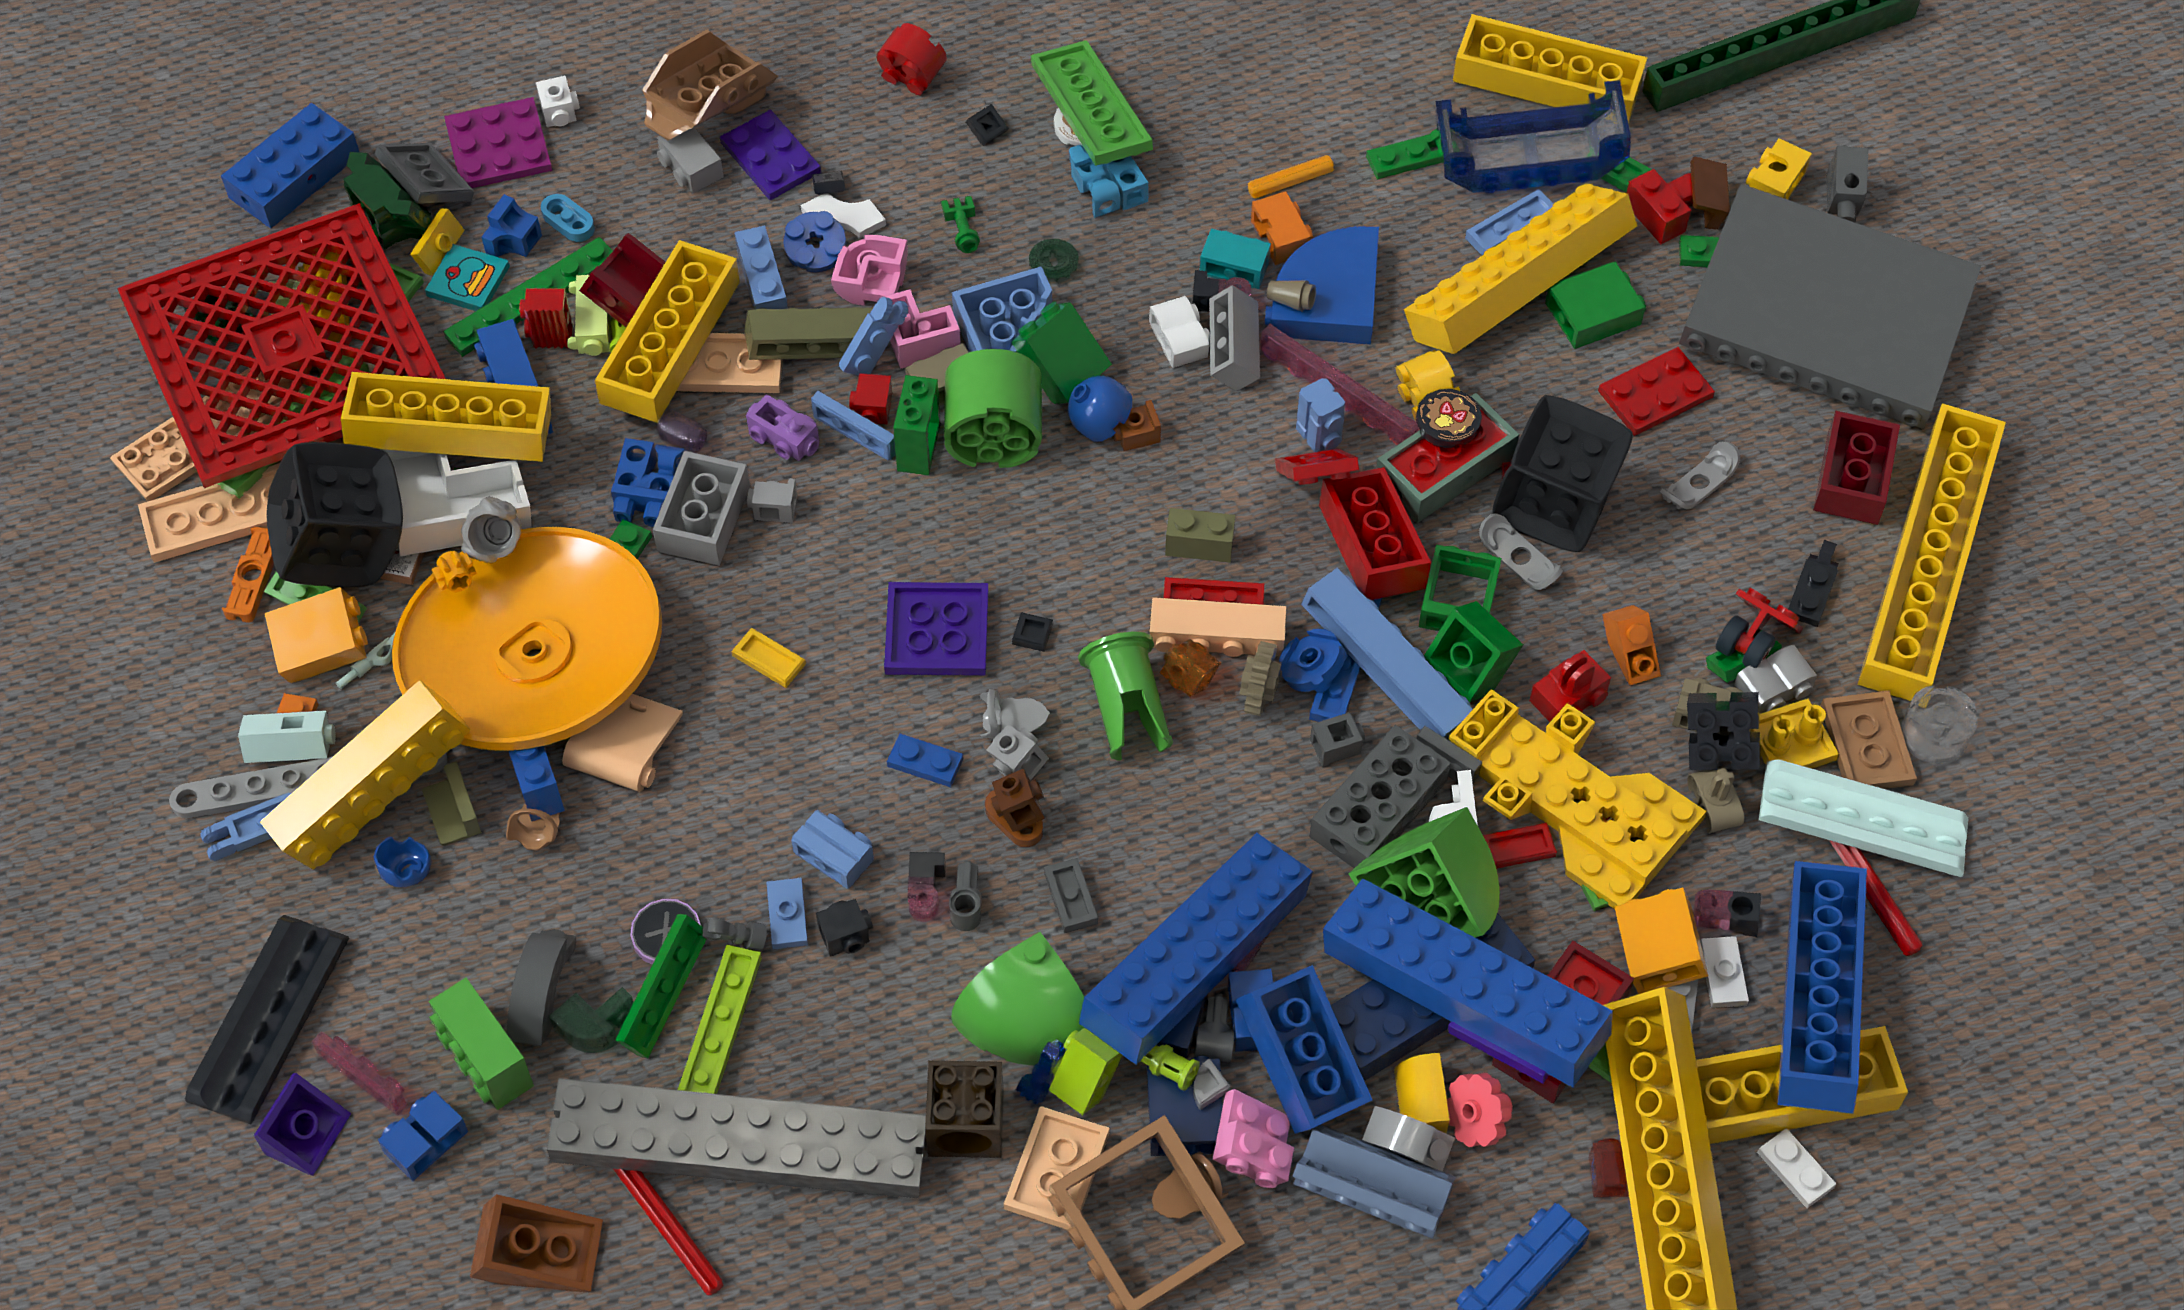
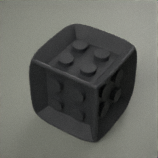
M1544 395L1535 406L1518 441L1511 466L1506 471L1496 494L1492 513L1504 516L1515 530L1560 549L1581 552L1586 547L1595 529L1609 492L1630 449L1633 439L1632 431L1615 419L1583 405L1557 396Z
M326 442L299 443L293 445L286 452L270 486L266 512L272 557L280 578L291 583L312 586L364 587L375 584L385 573L398 547L403 525V508L397 476L388 453L368 446Z

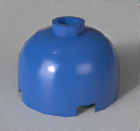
M1092 376L1082 381L1073 389L1068 403V414L1072 425L1078 432L1093 442L1103 441L1116 433L1113 428L1119 421L1122 424L1126 422L1132 409L1133 397L1124 385L1109 376Z

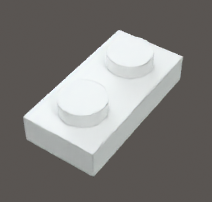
M1787 1128L1761 1146L1757 1152L1806 1208H1809L1836 1186L1835 1181Z

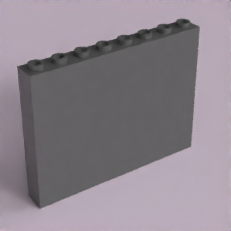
M1740 184L1685 324L1679 344L1693 351H1701L1718 357L1722 361L1732 362L1749 368L1753 372L1778 378L1782 382L1801 386L1816 394H1823L1841 400L1845 404L1864 408L1876 415L1886 416L1901 421L1908 426L1924 429L1932 413L1981 265Z

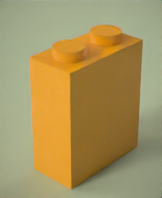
M339 587L265 613L278 674L289 683H293L367 658L364 646L368 645V640L363 627L359 626L357 616L361 614L356 598L350 596Z
M1683 887L1667 889L1654 896L1632 899L1625 904L1615 906L1629 973L1634 978L1633 984L1638 994L1661 987H1672L1709 976L1692 906Z

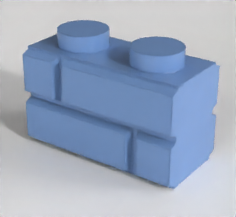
M1321 378L1302 388L1299 392L1296 429L1304 439L1307 438V443L1314 452L1334 449L1342 441L1346 402L1338 392H1334L1335 388L1327 378Z
M815 810L805 825H802L793 835L791 840L793 853L846 889H849L873 862L872 843L861 832L853 834L845 829L844 823L836 815L829 813L826 816L819 810Z

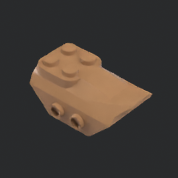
M705 30L677 47L670 49L660 60L642 89L647 103L645 126L669 141L722 112L735 114L758 102L765 96L766 87L774 83L778 75L761 63L755 62L728 45L710 31Z

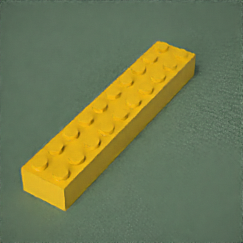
M1941 404L1929 438L1857 685L1876 691L1889 690L1892 696L1924 705L1933 685L2003 435L2005 421Z
M1661 987L1605 1004L1603 1006L1613 1010L1612 1031L1606 1041V1049L1646 1309L1737 1310L1686 997L1671 989Z

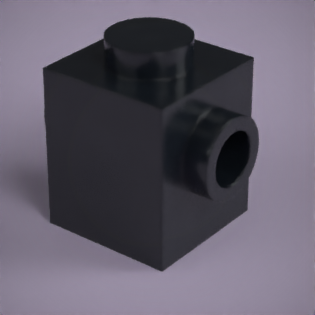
M856 898L850 901H837L827 909L816 912L818 929L830 957L842 952L848 954L855 953L870 942L868 930L873 929L872 921L867 909L860 910Z

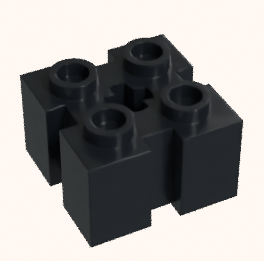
M1731 692L1730 701H1717V693H1689L1687 701L1688 730H1697V733H1690L1689 770H1718L1719 761H1731L1732 770L1760 769V732H1751V729H1759V692ZM1721 726L1728 727V732L1733 731L1728 736L1718 734Z

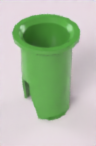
M1123 632L1100 638L1084 647L1078 655L1080 665L1090 669L1111 750L1109 753L1111 759L1118 761L1122 760V747L1124 746V713L1139 711L1141 722L1159 752H1163L1173 744L1148 655L1155 645L1152 636L1145 632Z

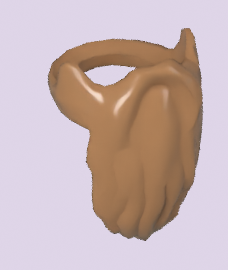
M524 804L522 809L514 811L509 816L506 838L509 841H519L527 850H541L555 840L558 834L560 813L550 816L548 813L540 810L527 809L526 804ZM529 814L537 815L541 819L531 822Z
M1202 1152L1191 1155V1158L1218 1201L1225 1198L1229 1193H1222L1221 1181L1212 1163L1203 1156ZM1176 1170L1162 1180L1153 1193V1211L1164 1215L1166 1218L1180 1219L1190 1213L1200 1211Z

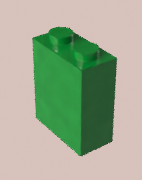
M1616 261L1557 282L1548 288L1545 304L1574 349L1640 326L1646 311L1643 297L1640 294L1637 295L1631 286L1628 274L1625 271L1622 272Z
M1053 302L1041 310L1042 316L1038 320L1030 321L1018 330L1020 335L1011 343L1018 353L1036 363L1042 375V389L1052 403L1060 404L1069 402L1072 391L1078 384L1092 376L1101 375L1112 363L1072 303L1057 304V302Z

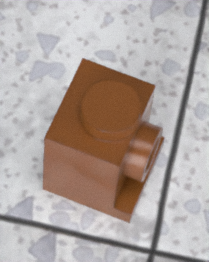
M1152 400L1145 401L1144 406L1132 408L1126 422L1122 424L1119 421L1113 428L1116 432L1112 436L1115 442L1120 441L1123 451L1161 443V424Z

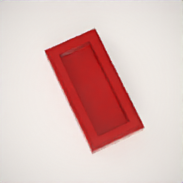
M1547 823L1483 835L1493 856L1496 869L1553 858L1557 854Z

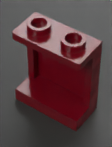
M627 233L604 262L591 272L579 291L619 323L627 327L666 262L630 233Z

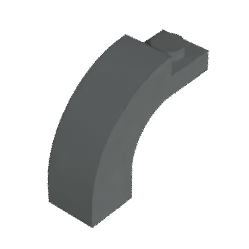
M551 929L547 931L542 930L541 933L532 932L528 938L518 963L509 1003L507 1035L513 1042L542 1046L550 1034L557 983L565 963L575 950L576 936L565 934L561 930Z

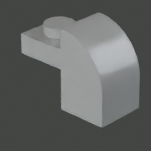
M1375 1106L1362 1140L1443 1172L1455 1137L1414 1118Z

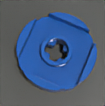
M828 211L801 214L788 222L785 227L786 232L783 243L788 260L795 267L798 266L806 269L808 272H823L835 267L843 246L846 247L844 229L839 221L833 218L832 214ZM811 237L822 239L819 242L820 247L814 248L812 244L807 245L806 243L810 241Z
M1312 629L1307 631L1309 636L1301 640L1297 637L1291 640L1282 651L1279 662H1282V677L1292 689L1302 692L1312 690L1323 692L1329 689L1332 680L1340 672L1347 658V651L1331 631ZM1308 660H1314L1312 663L1307 664Z

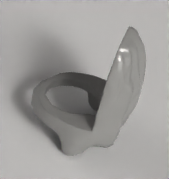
M989 689L988 692L980 694V698L987 703V710L983 714V728L987 733L980 736L982 738H995L1007 724L1018 731L1025 728L1029 732H1033L1046 723L1050 713L1046 710L1043 703L1035 699L1007 698L1001 700L997 690Z

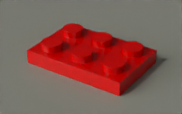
M1679 347L1600 384L1598 392L1626 427L1632 431L1633 436L1713 398L1715 393L1713 388Z
M1339 448L1275 458L1277 472L1285 475L1286 478H1291L1292 481H1298L1299 485L1316 483L1320 476H1331V479L1350 477V471L1359 470L1358 457Z

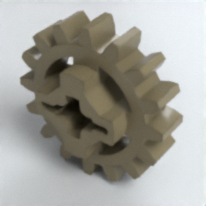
M1260 641L1255 656L1248 655L1240 689V695L1247 696L1244 705L1245 713L1261 716L1266 701H1274L1282 662L1275 661L1277 644Z

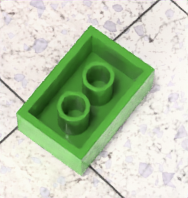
M467 978L462 979L429 1000L434 1013L429 1016V1019L437 1030L435 1033L446 1050L450 1049L456 1057L454 1061L465 1077L469 1075L474 1083V1090L484 1104L491 1101L496 1110L534 1087L524 1057Z

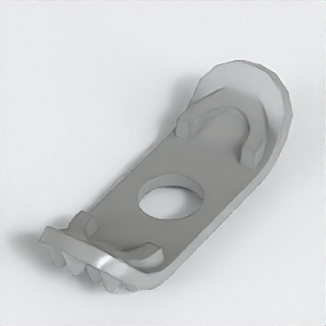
M1728 441L1715 444L1705 459L1675 484H1671L1669 488H1661L1659 492L1662 493L1663 499H1667L1668 503L1672 502L1673 505H1676L1677 509L1681 507L1692 509L1734 474L1740 463L1738 448ZM1701 477L1708 480L1709 485L1703 489H1697L1691 486L1690 482L1694 478Z
M1497 513L1490 514L1482 521L1479 528V536L1486 548L1496 557L1502 558L1501 561L1533 589L1541 590L1546 589L1552 583H1556L1557 578L1563 572V568L1551 562L1511 526L1504 516ZM1519 549L1526 550L1530 553L1531 559L1524 565H1518L1511 559L1513 552Z

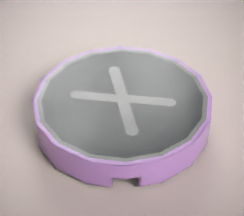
M661 899L649 903L637 913L632 922L630 936L635 952L645 962L653 965L677 914L688 915L700 924L697 913L688 904L677 899Z

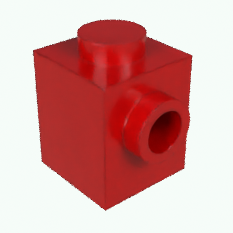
M859 373L857 389L850 393L849 408L877 425H888L893 394L891 376Z

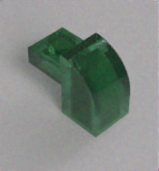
M622 987L598 1009L594 1010L583 998L575 993L549 1015L553 1030L571 1047L586 1053H598L618 1044L615 1041L617 1037L615 1028L622 1027L634 1002L632 996Z

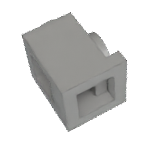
M789 478L788 484L777 481H755L754 489L749 488L747 496V507L753 509L754 520L793 523L798 496L795 479Z

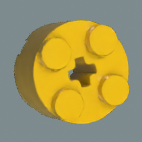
M1439 350L1429 351L1395 367L1398 378L1401 381V384L1397 385L1399 394L1405 403L1411 400L1414 405L1411 410L1415 421L1419 403L1427 394L1439 389L1460 391L1459 386L1454 388L1451 379L1455 377L1454 372L1445 356Z

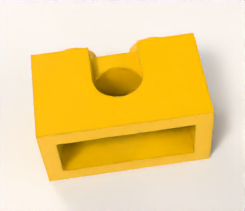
M1778 138L1772 149L1769 147L1765 149L1759 162L1761 165L1758 169L1752 168L1746 179V184L1749 187L1788 200L1807 172L1812 153Z

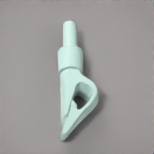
M395 633L374 647L366 655L367 658L359 660L350 666L351 671L338 680L336 685L342 689L357 676L361 678L373 666L388 665L392 660ZM384 651H389L385 657H381Z

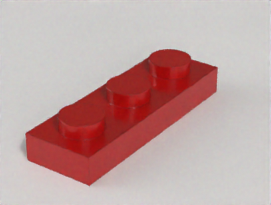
M1165 577L1163 598L1263 605L1265 583Z

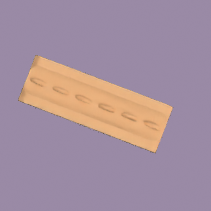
M251 368L246 369L240 375L247 376ZM260 372L259 376L256 379L268 383L269 381H265L262 372ZM281 378L277 386L289 389L293 381ZM229 383L225 391L237 394L241 386ZM301 386L299 393L305 390L303 386ZM251 389L247 398L258 400L262 392ZM272 395L267 404L279 407L283 398ZM208 396L202 398L205 405L210 398ZM220 400L215 409L226 412L231 403ZM240 407L236 415L248 418L252 410ZM262 413L257 422L268 425L273 416ZM173 417L110 457L115 466L147 501L155 500L197 472ZM211 418L215 429H217L221 421ZM230 425L226 433L238 436L242 428Z

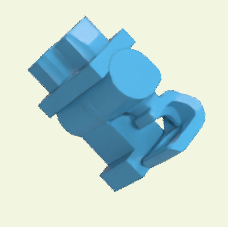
M1082 145L1069 149L1071 177L1081 193L1091 192L1094 218L1119 210L1120 206L1124 211L1149 202L1148 181L1131 156L1095 166ZM1110 200L1113 201L1111 206H1109L1108 208L1103 210L1099 209L1104 202Z

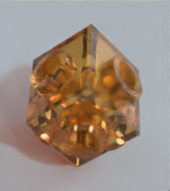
M1189 639L1180 645L1174 644L1168 649L1163 658L1166 663L1160 674L1169 680L1171 686L1192 697L1208 687L1221 662L1209 654L1202 644Z

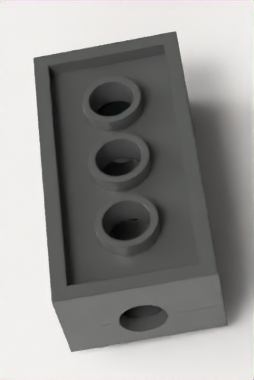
M1394 725L1312 817L1309 837L1355 868L1364 859L1398 838L1447 782L1451 762L1397 725Z

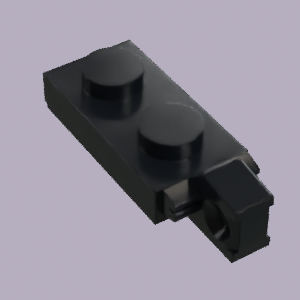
M1824 540L1819 555L1810 554L1809 558L1806 559L1788 608L1797 614L1796 616L1800 618L1798 620L1800 622L1815 627L1819 625L1838 572L1837 567L1839 563L1831 561L1836 543Z

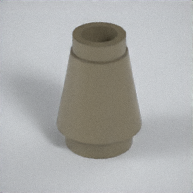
M1271 280L1267 288V299L1301 312L1304 309L1311 310L1316 298V286L1309 284L1308 280Z

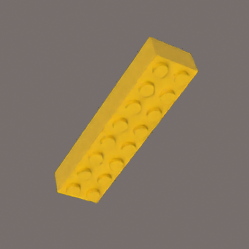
M1583 184L1577 187L1575 192L1567 198L1555 202L1551 209L1542 215L1532 218L1529 224L1518 231L1510 233L1503 242L1487 249L1484 255L1474 262L1465 264L1458 273L1442 280L1436 288L1427 294L1417 297L1414 303L1405 308L1404 312L1414 340L1418 343L1456 354L1636 228L1637 222L1628 194L1592 184Z

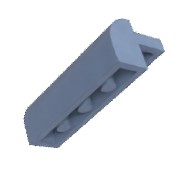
M1323 1125L1313 1128L1304 1155L1297 1163L1292 1176L1295 1178L1294 1185L1432 1239L1456 1179L1453 1175Z

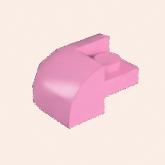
M864 235L865 239L853 242L848 247L843 246L838 255L831 278L834 291L846 301L863 306L866 300L878 302L877 300L880 297L898 293L899 286H902L905 276L907 240L881 235Z

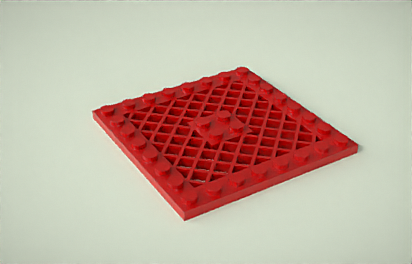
M360 203L117 288L204 488L280 461L295 444L306 442L329 443L342 438L341 415L345 403L343 399L347 394L351 373H369L360 370L364 362L375 365L372 374H382L384 369L387 368L396 371L395 375L446 379ZM329 252L340 255L336 262L325 259ZM349 258L354 267L346 265ZM299 262L310 265L306 273L295 270ZM319 268L330 271L327 279L315 276ZM268 273L279 276L276 283L265 281ZM339 275L351 278L347 285L336 281ZM289 279L300 282L296 290L285 287ZM360 281L362 282L365 291L357 288ZM238 284L249 286L245 294L234 291ZM310 285L321 288L317 296L306 293ZM259 290L270 293L266 301L255 298ZM330 291L341 294L338 302L326 299ZM208 294L219 297L215 305L204 302ZM279 296L290 299L286 307L275 304ZM354 298L361 300L362 303L359 308L347 305L349 300ZM228 301L239 303L235 311L225 309ZM300 302L311 305L308 312H306L303 304L299 305ZM371 304L377 314L368 312ZM177 305L188 308L184 316L173 313ZM249 307L260 310L256 318L245 315ZM321 308L332 312L328 319L317 316ZM198 311L208 314L205 322L194 320ZM341 315L353 318L349 326L338 323ZM218 318L229 321L225 329L214 326ZM362 321L374 324L370 332L358 329ZM169 323L178 325L174 333L172 332ZM239 324L242 325L244 335L235 332ZM313 326L322 329L319 336H317ZM382 328H384L388 338L379 335ZM187 329L198 331L194 340L183 337ZM332 332L343 335L339 343L328 340ZM208 335L219 338L215 346L204 343ZM353 338L364 341L360 349L349 346ZM229 341L240 344L236 353L225 350ZM373 344L385 348L381 356L370 353ZM179 346L188 349L184 357ZM249 348H251L255 358L245 356ZM324 350L334 352L330 360H326L327 357ZM394 351L399 361L390 359ZM198 352L209 355L205 364L194 361ZM343 355L354 358L350 367L339 364ZM219 359L230 362L226 370L215 367ZM240 365L251 368L247 376L236 373ZM312 367L324 370L320 378L308 375ZM189 370L199 373L195 381ZM260 372H262L265 381L269 380L268 383L256 380ZM333 373L345 376L341 384L329 381ZM209 376L220 379L215 388L205 385ZM281 378L293 381L289 389L277 386ZM229 383L241 386L237 394L225 391ZM302 384L314 387L310 396L299 393ZM251 389L262 392L258 400L247 398ZM323 391L335 394L331 402L319 399ZM200 394L210 397L206 405ZM272 395L283 398L279 407L267 404ZM220 400L231 403L226 412L215 409ZM292 402L304 405L300 414L288 410ZM240 407L252 410L248 418L236 415ZM262 413L273 416L269 425L257 422ZM211 418L221 421L217 429H215ZM230 425L242 428L238 436L226 433Z

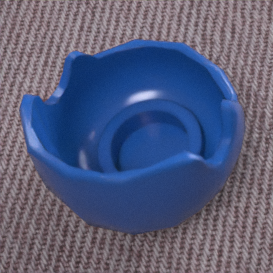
M388 837L376 847L374 853V861L380 877L391 886L409 887L422 882L430 872L432 860L427 847L417 841L415 842L412 837H408L403 842H398L393 837ZM412 864L401 872L403 867Z

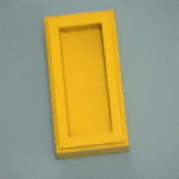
M753 628L747 632L731 651L733 657L784 688L788 687L806 665L804 658Z

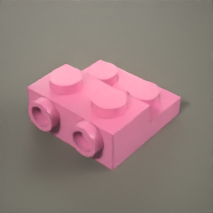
M1236 1089L1227 1091L1225 1093L1213 1160L1225 1165L1229 1172L1244 1174L1254 1179L1257 1185L1264 1188H1275L1278 1184L1288 1182L1294 1147L1286 1144L1290 1127L1287 1115Z

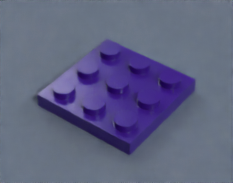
M889 582L884 660L885 675L986 676L988 583Z

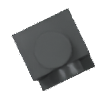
M1349 712L1312 724L1310 741L1322 768L1329 766L1330 763L1361 754L1362 743L1365 742V734L1361 724H1355Z

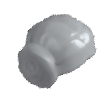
M488 496L483 498L479 505L470 509L466 522L461 528L464 540L461 548L463 553H467L469 557L478 561H484L485 563H494L497 558L505 557L512 553L522 530L521 521L516 516L517 510L507 501H501L498 498Z

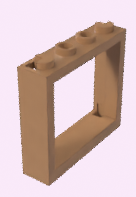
M1165 1115L1050 1185L1049 1191L1052 1196L1048 1197V1200L1055 1214L1058 1217L1062 1215L1066 1217L1071 1226L1067 1230L1068 1235L1078 1250L1082 1247L1085 1248L1091 1258L1087 1265L1097 1282L1104 1280L1111 1293L1107 1294V1298L1115 1310H1144L1237 1252L1245 1244ZM1155 1137L1221 1242V1245L1133 1299L1067 1190Z

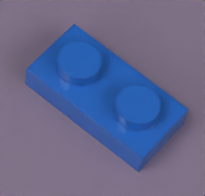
M899 734L888 757L887 767L951 787L964 759L962 753Z

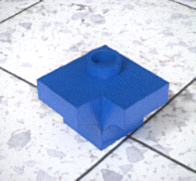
M504 194L487 216L490 226L483 234L482 241L486 254L500 257L505 253H517L526 257L542 236L539 219L521 209L514 198Z

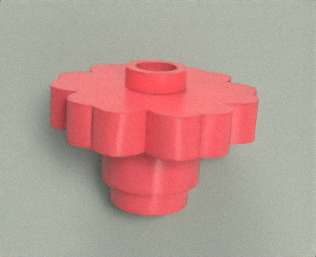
M1488 1073L1460 1075L1456 1081L1450 1084L1451 1098L1447 1099L1449 1125L1455 1127V1138L1463 1142L1467 1147L1480 1145L1486 1147L1497 1144L1499 1139L1506 1135L1504 1123L1511 1119V1099L1506 1093L1501 1092L1499 1080L1492 1078Z

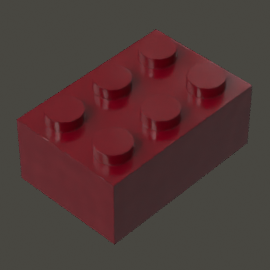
M1835 410L1827 435L1813 510L1878 525L1887 502L1900 424Z

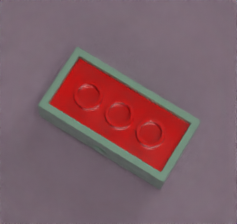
M1477 393L1471 397L1480 407L1482 420L1478 435L1466 445L1462 443L1456 445L1455 448L1435 446L1425 440L1419 430L1380 456L1377 460L1376 469L1385 467L1406 512L1417 523L1501 467L1503 462H1508L1513 458L1519 434Z

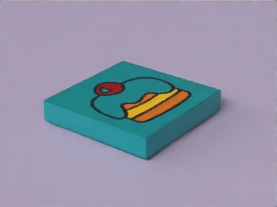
M453 244L426 287V296L477 311L490 303L510 268L509 260Z

